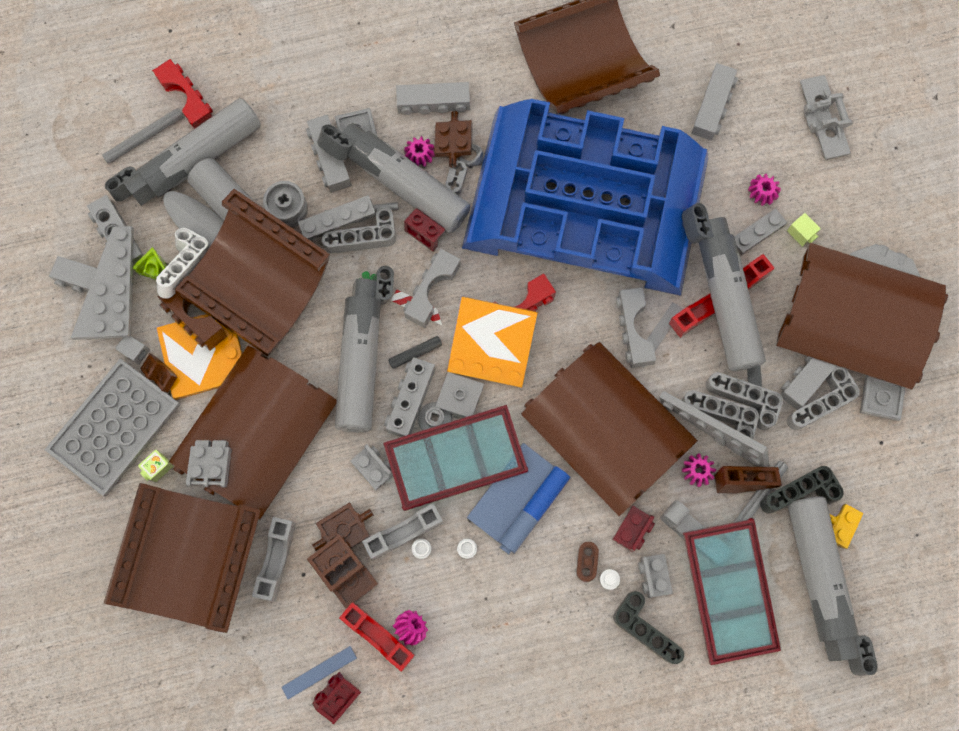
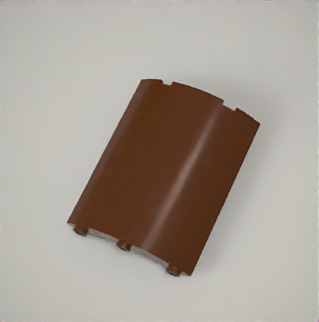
M810 243L802 260L799 274L802 278L800 284L795 288L791 301L793 305L790 314H786L779 330L776 346L912 390L916 383H920L923 376L922 371L933 345L937 343L940 337L938 330L944 305L948 299L946 285Z
M599 341L594 346L592 344L588 345L583 350L584 353L566 369L561 368L554 375L556 378L535 399L531 398L524 405L526 409L521 415L608 506L620 516L698 440Z
M247 346L169 462L174 465V471L181 475L187 474L191 446H195L196 440H210L211 447L213 440L227 441L229 443L228 447L232 449L227 487L210 485L205 487L204 490L213 496L217 493L236 506L244 505L261 510L259 520H261L337 404V400L321 388H317L311 383L307 384L309 380L272 357L267 358L263 356L264 353ZM211 479V481H221V479Z

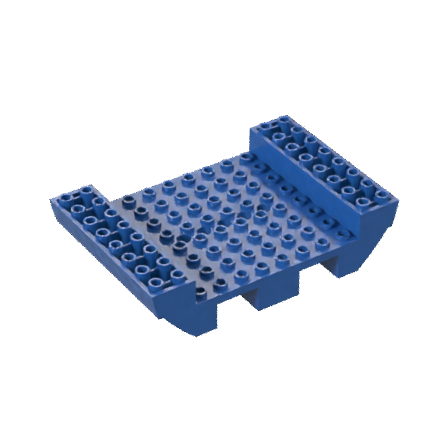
M527 99L504 107L499 106L494 115L462 249L498 256L499 249L644 280L646 281L644 288L681 296L692 244L686 236L682 212L695 203H700L708 163L707 149L703 148L680 129L662 126L659 135L622 128L624 118L589 110H587L585 120L549 113L550 102L536 99ZM553 182L557 187L550 190L546 187V184ZM567 186H572L575 192L569 194L564 189ZM590 190L593 192V196L590 198L585 197L583 192ZM609 194L612 200L604 201L601 196ZM628 198L630 204L622 205L620 199Z

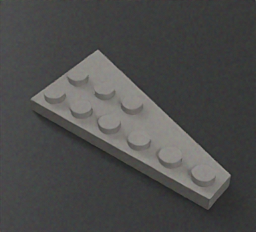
M132 226L112 227L71 339L131 337L134 228Z
M662 392L659 398L662 405L668 411L675 412L682 419L713 437L716 443L721 446L725 445L755 466L770 467L766 446L669 393Z

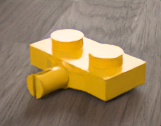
M843 504L839 514L836 516L830 514L836 543L844 549H848L864 514L847 504Z

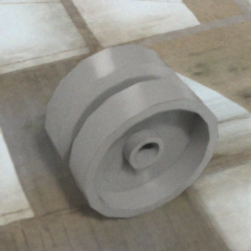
M279 181L273 183L266 190L263 198L266 211L291 228L298 226V221L306 218L308 205L302 190L297 184L290 181Z

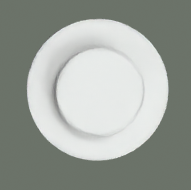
M418 539L412 545V553L416 558H427L431 553V545L425 539Z
M471 539L461 540L457 546L458 554L465 559L472 558L477 552L476 543Z
M605 570L600 576V583L605 589H615L620 583V576L615 570Z

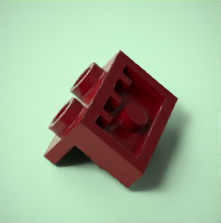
M417 208L404 221V231L434 252L438 247V239L445 232V229Z
M632 506L612 540L631 552H634L636 549L640 550L645 542L643 536L646 532L650 533L655 525L652 522L655 517L649 516L635 506Z
M338 672L329 679L324 690L316 694L312 704L317 712L332 724H335L359 696L361 691L348 681L341 672Z

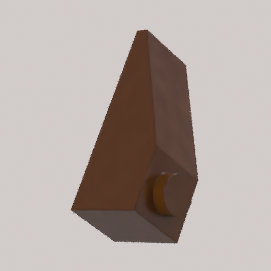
M722 466L714 474L717 493L736 494L782 486L778 467Z

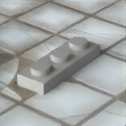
M774 209L734 236L738 252L741 255L787 224L777 209Z

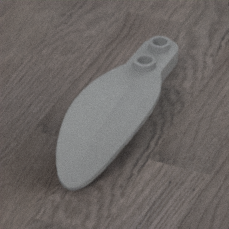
M175 191L165 193L163 198L164 205L178 228H187L207 239L209 249L224 221L210 208L185 194Z

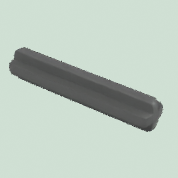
M438 336L433 337L389 358V364L394 369L411 361L413 357L417 358L442 346V342Z

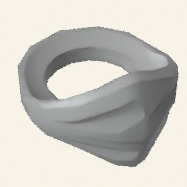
M472 144V150L477 153L474 160L467 161L462 156L458 157L466 166H479L483 163V151L480 146Z

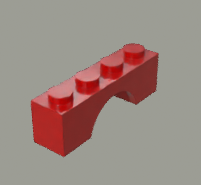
M169 59L152 70L167 92L180 91L187 95V101L182 112L194 129L212 117L211 113H213V110L208 103L204 104L202 102L204 98L200 92L193 90L192 86L194 85L189 77L186 76L184 78L182 75L184 71L178 63L174 64Z
M544 273L528 282V295L526 299L514 307L537 311V307L542 304L546 306L554 301L556 291Z
M352 602L339 617L348 627L375 647L399 671H404L416 656L356 603Z

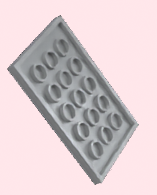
M119 359L44 450L106 497L181 404L167 393L161 391L159 387L122 359Z

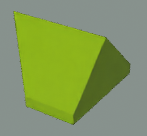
M152 247L133 266V270L138 275L156 280L157 276L167 266L163 258Z

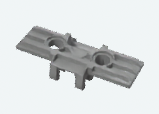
M825 75L800 80L807 102L804 106L805 117L810 132L815 133L816 137L818 136L825 160L851 154L843 128L849 127L853 123L848 117L843 102V93L831 94ZM817 97H820V98L823 99V100H820L819 102H815V98H817ZM834 102L836 103L841 121H838L836 117H831L829 107ZM826 130H832L835 133V137H828Z

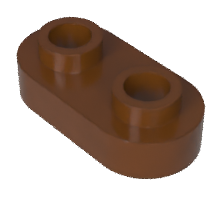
M584 542L578 550L576 575L583 582L592 581L597 574L599 549L593 542ZM589 548L592 551V554L590 556H587L585 554V549ZM584 568L589 569L590 574L588 576L583 575L582 571Z

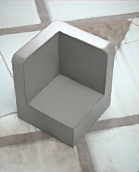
M132 336L122 338L116 346L117 351L140 365L150 351L148 347Z

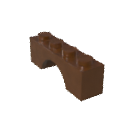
M175 293L170 298L157 296L161 301L160 307L166 313L170 312L172 319L178 325L182 323L184 331L189 336L193 334L196 337L194 340L201 348L205 346L211 351L227 337L223 327L211 316L200 319L188 316L192 303L179 294Z

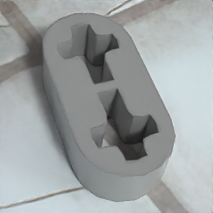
M457 160V166L455 168L454 166L453 168L450 167L445 186L452 190L451 186L455 180L457 187L452 191L458 195L461 193L464 185L467 166L463 161ZM458 167H461L462 171H460L459 175L456 176V169H458Z

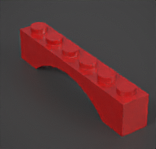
M764 254L743 268L748 290L768 277L775 269ZM709 293L697 302L687 306L671 318L669 324L680 338L715 314L711 294Z

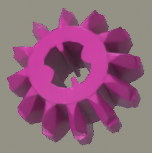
M422 136L419 140L413 137V142L407 141V147L404 148L406 153L404 156L416 165L420 166L422 164L423 167H426V162L431 163L432 157L435 156L433 151L434 145L430 144L429 139L424 141Z
M767 173L763 177L759 174L755 179L751 180V186H749L748 191L751 192L749 197L755 198L754 203L760 201L761 205L764 206L765 203L770 205L773 203V200L778 199L781 188L778 187L779 181H773L774 176L768 178Z
M698 453L696 458L691 455L689 456V461H684L683 464L687 468H683L682 472L688 473L684 479L690 478V485H693L696 481L697 487H701L702 482L707 486L709 480L715 478L711 473L716 472V469L710 468L714 461L708 463L707 455L702 459L701 454ZM701 467L703 471L696 473L695 470Z
M408 610L397 616L393 627L396 629L394 634L399 636L398 641L403 640L405 646L409 644L413 646L425 639L428 629L425 627L427 622L422 620L423 615L418 616L417 611Z

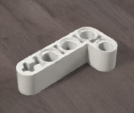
M187 228L176 230L175 247L180 253L156 278L157 293L162 298H170L176 293L175 288L194 270L208 251L207 239Z

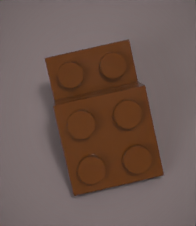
M340 534L307 558L330 592L337 596L345 609L352 602L355 603L378 585V582L364 563L352 551Z

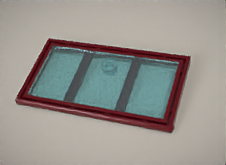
M507 405L383 443L404 511L528 472Z
M749 518L747 520L683 532L709 664L716 665L781 651L755 519Z

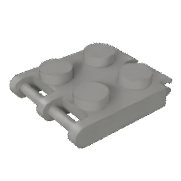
M210 440L195 441V446H191L186 478L187 487H192V485H203L204 487L221 485L223 488L227 487L232 451L228 447L229 443L227 441L213 440L212 447ZM193 479H204V481H193ZM211 479H221V481H211Z

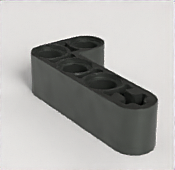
M820 466L765 496L761 500L760 506L764 512L774 513L814 490L818 496L826 498L827 504H831L840 500L844 495V491L832 470L827 466ZM818 472L823 475L824 480L818 477ZM802 481L807 484V489L803 488ZM829 489L834 493V498L829 495ZM786 490L791 493V499L786 496ZM777 498L779 502L771 506L770 502Z
M637 591L628 593L613 615L614 622L668 663H681L684 659L683 649L638 616L645 604L643 594ZM632 595L638 596L640 600L637 607L632 606L630 603ZM626 612L628 614V621L626 623L619 621V613ZM638 624H642L645 628V632L641 636L635 632V627ZM655 636L660 637L662 641L659 648H655L652 644V639ZM665 648H668L671 651L677 650L676 655L678 657L671 659L672 655L668 651L663 650Z

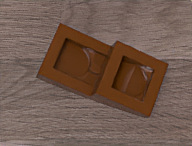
M150 353L140 368L147 379L155 381L163 392L168 393L178 378L166 364Z

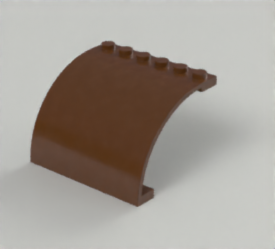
M574 0L514 22L518 40L532 77L545 101L550 102V107L557 114L567 113L570 111L569 109L575 107H584L591 101H600L607 95L619 94L621 90L626 88L632 89L637 87V84L652 82L654 78L660 76L659 69L653 65L649 66L635 47L624 23L617 0Z
M233 189L222 201V206L228 212L215 240L194 270L178 284L175 292L268 357L287 335L308 305L325 273L330 254L245 195Z
M139 483L104 604L163 616L203 626L209 630L228 633L261 510L244 505L234 506Z

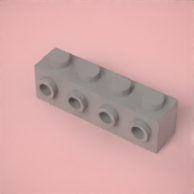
M413 357L411 362L408 361L405 368L406 377L404 380L401 379L398 386L400 393L398 398L394 397L391 405L393 411L391 415H387L384 426H387V432L400 437L412 433L434 375L435 364Z

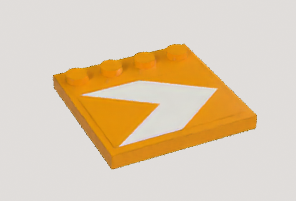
M462 296L447 372L522 388L538 312Z
M204 314L193 318L200 319L208 317L209 315ZM175 322L157 327L164 363L178 377L171 387L172 398L178 400L219 388L242 355L239 337L220 324L227 337L209 351L205 346L201 348L194 340L196 337L193 334L189 336L184 331L182 323L178 325Z

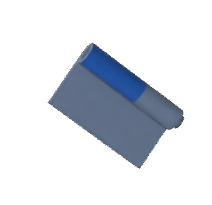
M524 443L520 447L528 467V472L492 483L467 516V519L500 543L501 546L499 548L508 555L511 552L513 554L516 553L571 478L565 471L550 464ZM514 455L501 472L518 467Z

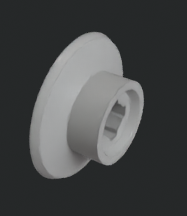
M431 402L420 410L418 424L423 431L452 422V414L435 407L437 402ZM432 415L439 416L438 421H431Z

